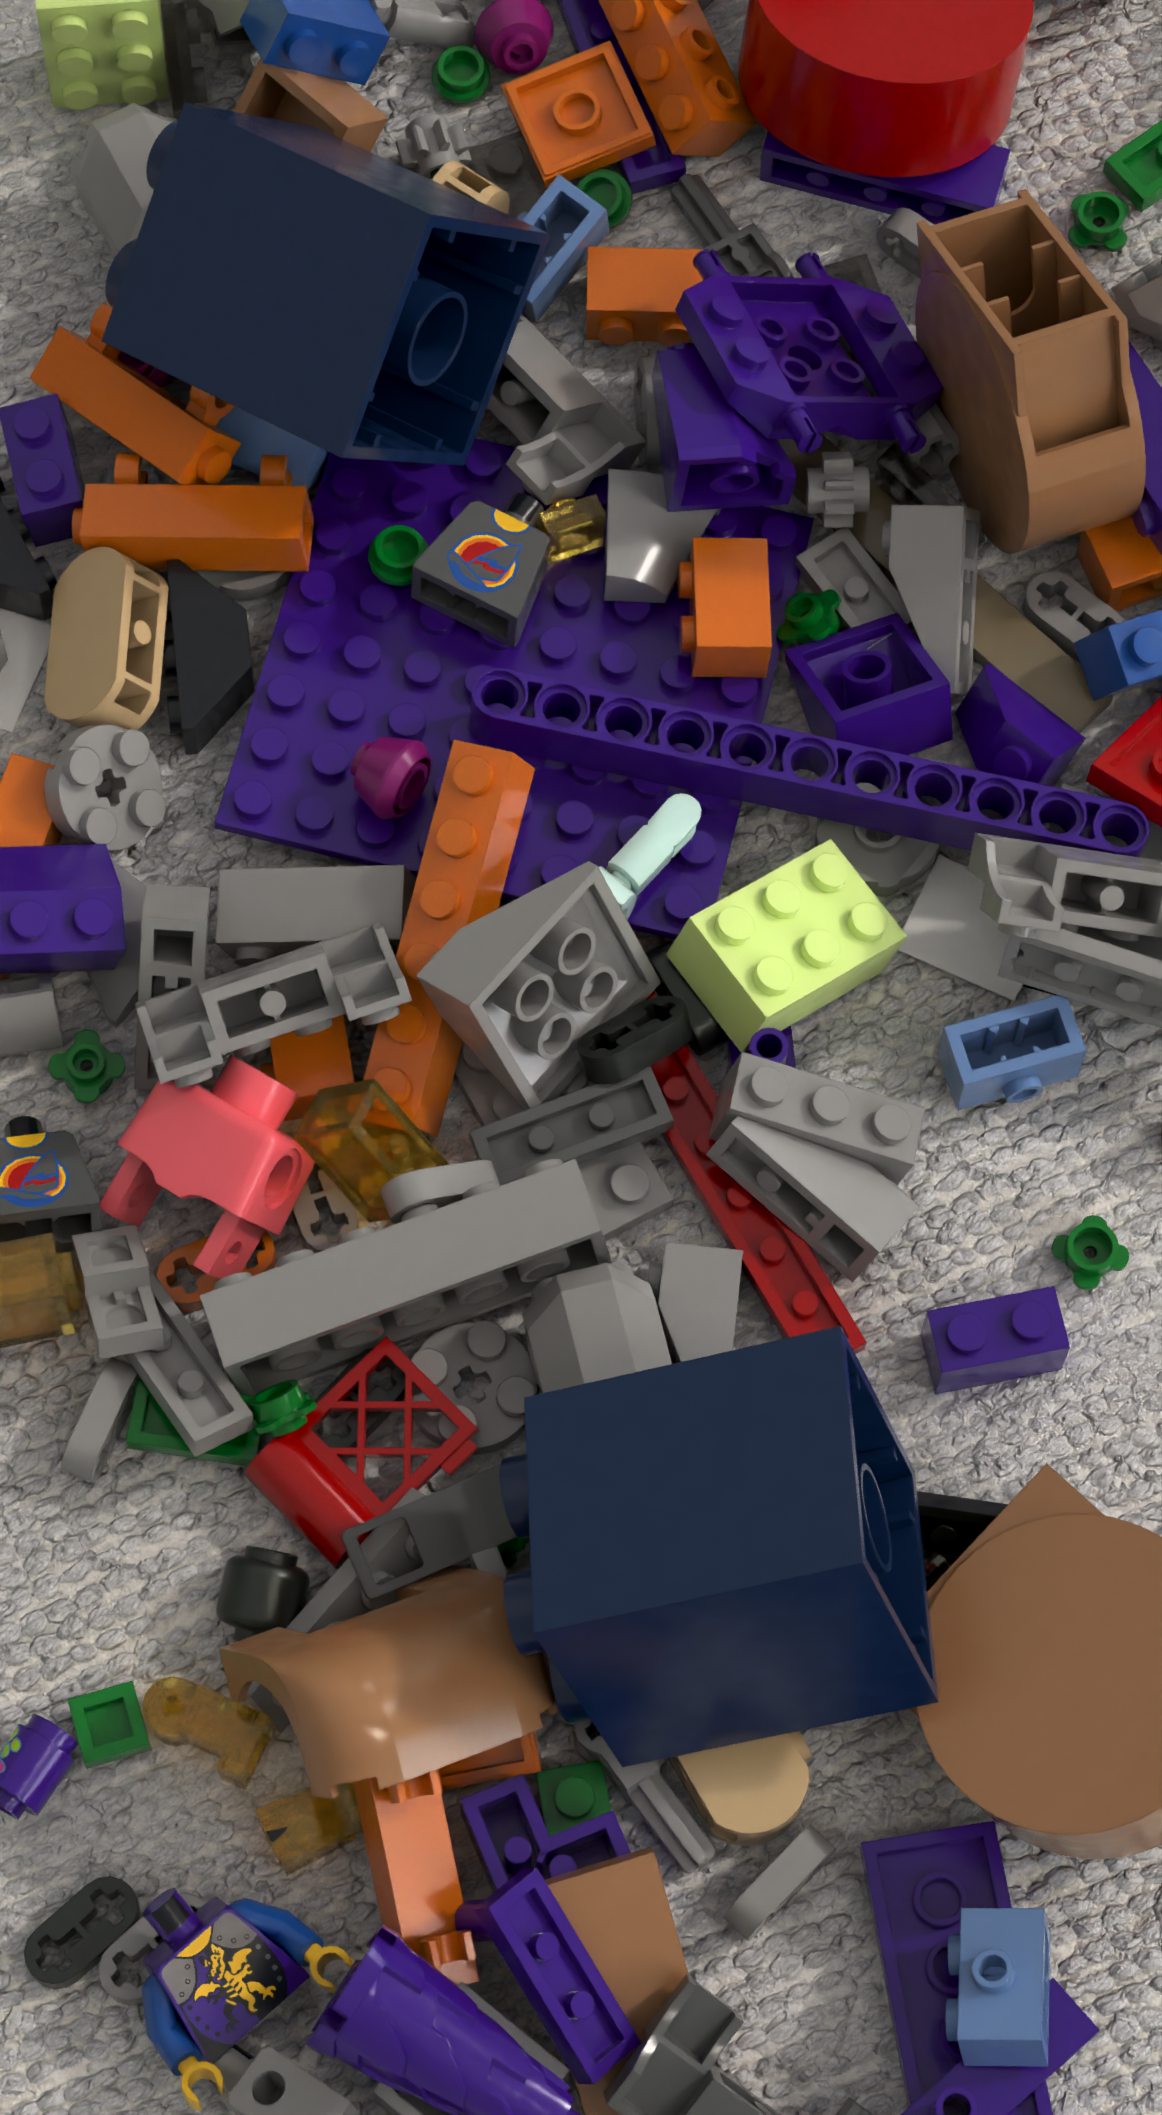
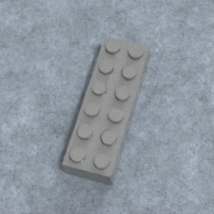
M549 1159L539 1162L528 1168L524 1173L525 1177L501 1186L496 1181L482 1183L468 1189L462 1195L463 1200L441 1208H438L436 1204L422 1205L404 1213L400 1217V1223L378 1231L374 1227L358 1228L341 1236L338 1240L339 1245L317 1253L310 1249L295 1251L281 1257L276 1262L277 1267L254 1276L249 1272H240L220 1279L214 1284L213 1291L200 1295L224 1369L241 1394L255 1396L260 1391L287 1380L299 1381L349 1363L366 1349L374 1348L386 1336L395 1345L530 1297L532 1290L544 1279L599 1264L612 1263L576 1159L562 1163L560 1159Z

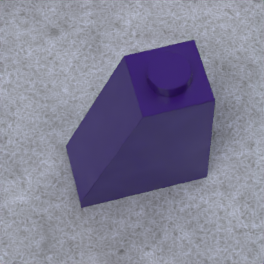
M680 343L669 347L667 350H658L652 373V385L667 512L788 505L796 482V472L794 465L778 440L764 437L727 403L694 343Z

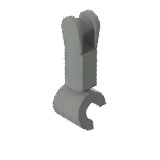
M369 0L391 38L422 44L429 43L432 46L445 50L459 45L472 48L476 44L474 38L475 24L467 20L468 12L462 3L443 0Z

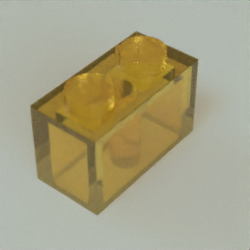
M375 1078L319 1089L293 1135V1138L369 1223L390 1219L380 1191L382 1186L388 1181L410 1171L450 1165Z
M52 1232L1 1242L0 1348L75 1333L72 1312L84 1310L70 1251L58 1253Z

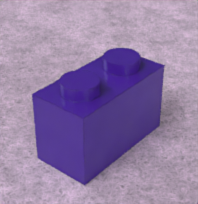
M58 394L1 407L0 420L20 511L30 531L35 547L73 538V511L75 508H83L85 487L71 426Z
M1055 1286L929 1310L926 1312L920 1333L935 1395L1061 1370L1070 1349Z

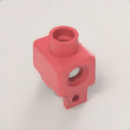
M230 1055L211 1090L198 1083L177 1088L174 1080L162 1084L158 1080L117 1142L119 1146L129 1151L100 1201V1209L131 1225L136 1224L139 1228L162 1187L182 1199L192 1197L206 1198L225 1210L193 1266L218 1279L242 1272L266 1230L280 1235L314 1167L315 1159L312 1151L304 1144L278 1130L299 1093L233 1055Z

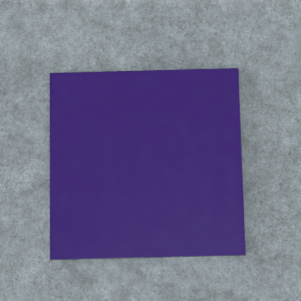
M475 438L465 466L341 458L329 452L312 506L314 527L309 572L291 573L217 812L214 829L367 866L405 865L417 877L453 740L490 747L481 743L473 736L469 727L472 686L476 678L484 671L493 668H507L762 724L783 644L778 639L776 632L778 627L785 621V604L787 600L796 593L801 573L795 565L796 556L807 550L814 518L764 506L725 508L720 511L718 516H713L701 538H767L772 650L766 678L692 677L691 653H680L679 645L680 617L690 616L689 599L678 598V583L666 603L604 601L608 474L595 477L583 496L550 505H545L541 500L536 499L545 511L536 529L546 533L551 539L549 560L545 576L521 638L514 649L411 598L412 584L394 586L382 582L370 569L368 553L373 539L390 526L405 525L411 527L430 546L470 502L481 501L503 512L514 494L524 493L531 496L523 487L521 479L506 465L516 447ZM493 703L486 706L494 712L511 710L508 706L501 703ZM555 716L548 719L551 723L558 726L572 724L569 719ZM625 730L609 732L612 736L619 739L634 737ZM383 736L418 740L425 744L432 760V769L427 785L416 804L408 813L399 818L382 820L373 813L354 789L355 777L350 773L353 758L364 743L368 741L374 743ZM685 743L671 745L675 750L684 753L696 751L692 746ZM513 752L533 766L535 771L501 898L513 901L588 861L598 867L602 866L606 870L608 862L643 825L648 824L651 817L667 799L675 794L683 793L694 797L701 807V818L696 825L695 834L637 896L635 906L627 921L632 930L675 940L689 917L717 902L742 801ZM738 756L732 758L738 764L752 766L753 759L749 757Z

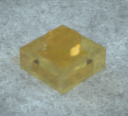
M596 494L579 500L573 498L563 499L551 505L546 511L539 513L538 530L546 533L551 539L548 564L603 546L606 513Z

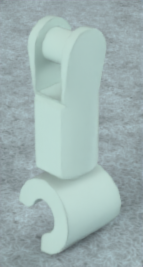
M680 793L668 798L651 817L648 824L643 825L608 862L607 869L605 870L602 866L599 867L627 920L635 906L637 896L670 862L671 858L694 836L696 825L701 818V807L694 797Z

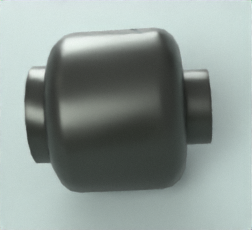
M246 1546L244 1555H236L227 1560L218 1596L216 1614L221 1621L235 1627L234 1640L240 1641L276 1627L287 1628L291 1621L305 1607L310 1580L307 1572L296 1566L298 1556L266 1548Z

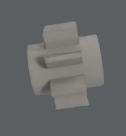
M427 114L412 120L405 128L406 139H400L395 142L399 153L400 165L428 179H432L440 168L450 161L456 160L461 164H468L472 161L463 124L458 123L449 127L446 117L440 114Z
M851 451L822 452V466L806 467L805 499L807 514L822 513L824 528H853V514L869 512L870 480L868 466H853Z

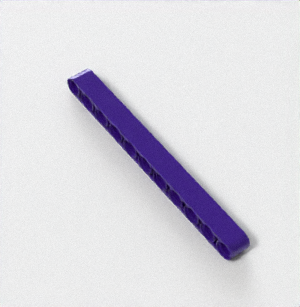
M493 668L484 671L476 678L472 686L469 715L471 732L481 743L498 749L969 851L972 850L975 833L1140 857L1149 835V823L1144 813L1136 806L1122 801L507 668ZM493 703H501L508 706L511 710L494 712L486 706ZM555 716L569 719L572 724L558 726L551 723L548 719ZM625 730L634 737L619 739L612 736L609 732ZM685 743L692 746L696 751L684 753L675 750L671 745ZM746 756L753 759L757 764L743 766L736 763L732 758ZM800 769L814 772L819 778L814 780L799 777L794 771ZM870 783L881 791L868 793L861 790L856 784ZM930 796L937 799L942 805L929 806L922 803L918 797ZM980 810H994L1002 815L1004 819L992 820L985 817ZM1042 824H1057L1065 830V833H1053L1048 831ZM1104 837H1118L1122 839L1127 844V846H1114L1110 844L1107 840H1105Z

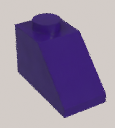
M990 663L983 667L955 712L975 767L979 771L1052 787L1056 785L1086 739Z

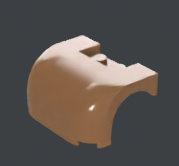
M451 1565L395 1589L398 1602L309 1634L276 1627L219 1648L231 1700L238 1702L246 1699L249 1687L255 1681L265 1686L281 1704L296 1735L311 1794L320 1798H334L338 1796L337 1784L351 1783L376 1777L379 1790L408 1781L534 1732L543 1727L540 1718L542 1712L545 1711L548 1714L559 1712L552 1688L546 1654L541 1653L527 1657L520 1654L513 1641L507 1622L504 1605L505 1580L487 1571Z

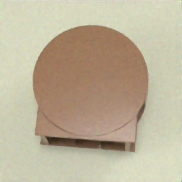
M1026 189L1017 191V200L929 226L926 220L916 222L921 282L918 287L915 307L917 344L943 385L936 403L959 437V454L952 459L949 469L966 506L980 511L979 527L994 546L1007 554L1024 551L1132 516L1141 504L1146 476L1143 426L1137 394L1130 371L1128 319Z
M1046 1463L927 1591L939 1702L909 1709L919 1717L926 1741L946 1775L969 1799L1005 1830L1031 1845L1063 1856L1082 1859L1125 1857L1162 1845V1537L1134 1523L1105 1516Z

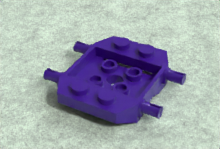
M704 249L695 255L693 266L698 270L703 281L684 290L675 310L727 403L767 439H793L801 453H804L805 450L807 453H811L818 449L823 441L820 433L825 431L857 440L897 439L902 452L908 454L909 451L910 454L917 453L925 446L926 437L920 431L916 421L934 406L943 389V385L889 296L843 279H834L828 275L819 256L814 252L812 256L810 252L803 254L795 263V268L802 278L732 276L729 272H726L714 249H711L710 252L708 249ZM840 332L859 365L848 359L838 342ZM865 375L878 397H871L862 383Z

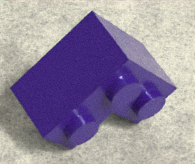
M524 1774L460 1799L461 1817L493 1893L521 1869L537 1867L545 1880L631 1853L613 1810L549 1836Z

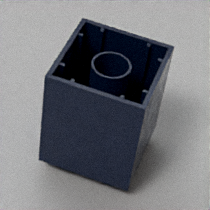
M184 102L179 120L170 123L161 131L149 153L146 175L148 183L154 191L138 237L128 242L118 252L108 271L105 294L109 305L113 309L102 342L341 458L465 466L551 234L316 127Z
M841 1326L524 1397L526 1453L503 1458L499 1471L501 1495L510 1526L518 1538L530 1537L531 1569L508 1574L504 1581V1605L508 1626L513 1641L521 1655L527 1657L545 1652L548 1654L554 1696L565 1721L575 1723L591 1719L622 1767L939 1702L915 1470Z

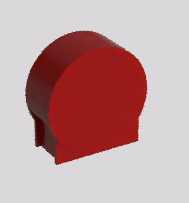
M749 0L738 62V81L741 93L747 106L765 129L791 149L819 163L844 171L879 177H915L944 172L959 167L983 154L998 140L1006 128L1013 107L1033 19V0Z

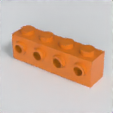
M598 0L672 155L720 157L757 124L697 0Z

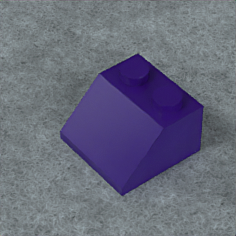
M898 613L829 635L820 641H812L785 650V661L812 735L904 755L921 752L953 740L950 682ZM892 633L890 636H888L887 638H885L884 640L880 641L879 643H877L876 645L867 650L868 647L872 646L879 640L883 639L884 637Z
M106 844L0 847V974L114 970L126 952L121 886Z

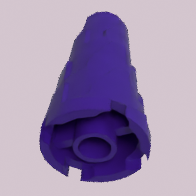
M384 1923L380 1925L366 1944L369 1950L362 1960L356 1959L313 2027V2033L305 2043V2045L321 2056L327 2054L333 2059L337 2058L374 2080L400 2092L416 2096L439 2110L452 2115H580V2113L571 2108L574 2096L567 2092L570 2087L567 2083L526 2053L515 2039L495 2020L480 2010L477 2004L463 1990L408 1947L401 1939V1934Z

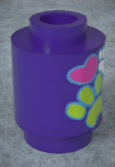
M33 1714L25 1726L18 1724L0 1751V1810L19 1820L24 1811L38 1816L74 1763L70 1755L78 1745L77 1741L64 1730L37 1714Z

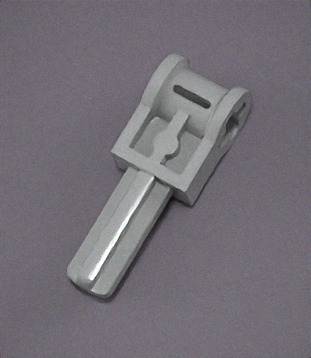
M591 1719L575 1722L573 1736L578 1754L587 1763L601 1761L606 1776L626 1803L629 1800L682 1872L690 1874L706 1865L715 1855V1847L662 1777L659 1763L655 1760L622 1767L601 1735L593 1740L590 1738L592 1732Z

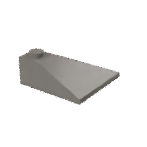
M590 861L460 928L416 975L438 1013L524 1110L556 1099L582 1071L577 1051V1042L585 1033L645 1001L661 983L599 867Z

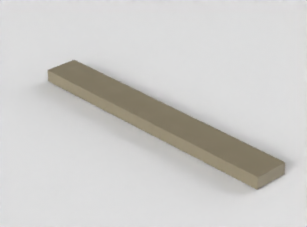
M820 433L823 438L821 446L811 453H807L806 450L804 453H801L793 439H777L795 467L796 482L792 494L805 506L806 467L822 466V452L841 451L822 433ZM869 476V512L853 514V528L848 529L890 583L897 588L889 569V557H886L882 550V529L884 522L891 520V505L901 504ZM822 513L815 514L822 520ZM830 528V529H832L834 532H836V531H838V530L841 529V528ZM977 574L973 658L983 667L989 663L1077 732L1081 733L1111 705L1113 695L1093 701L1082 667Z

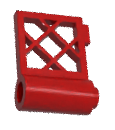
M386 1336L316 1403V1409L306 1415L307 1422L302 1427L286 1435L275 1437L248 1465L245 1470V1476L335 1569H339L349 1558L341 1540L343 1531L391 1511L411 1487L419 1490L441 1468L451 1477L478 1450V1447L471 1439L479 1430ZM388 1358L405 1375V1401H367L368 1377ZM414 1385L430 1401H413ZM358 1387V1401H344ZM331 1412H358L357 1447H328L315 1434L313 1429ZM367 1412H404V1447H366ZM413 1412H442L458 1428L439 1448H413ZM340 1458H357L356 1474ZM366 1458H403V1483L382 1502L365 1485ZM412 1458H428L412 1473ZM373 1530L358 1536L359 1545Z

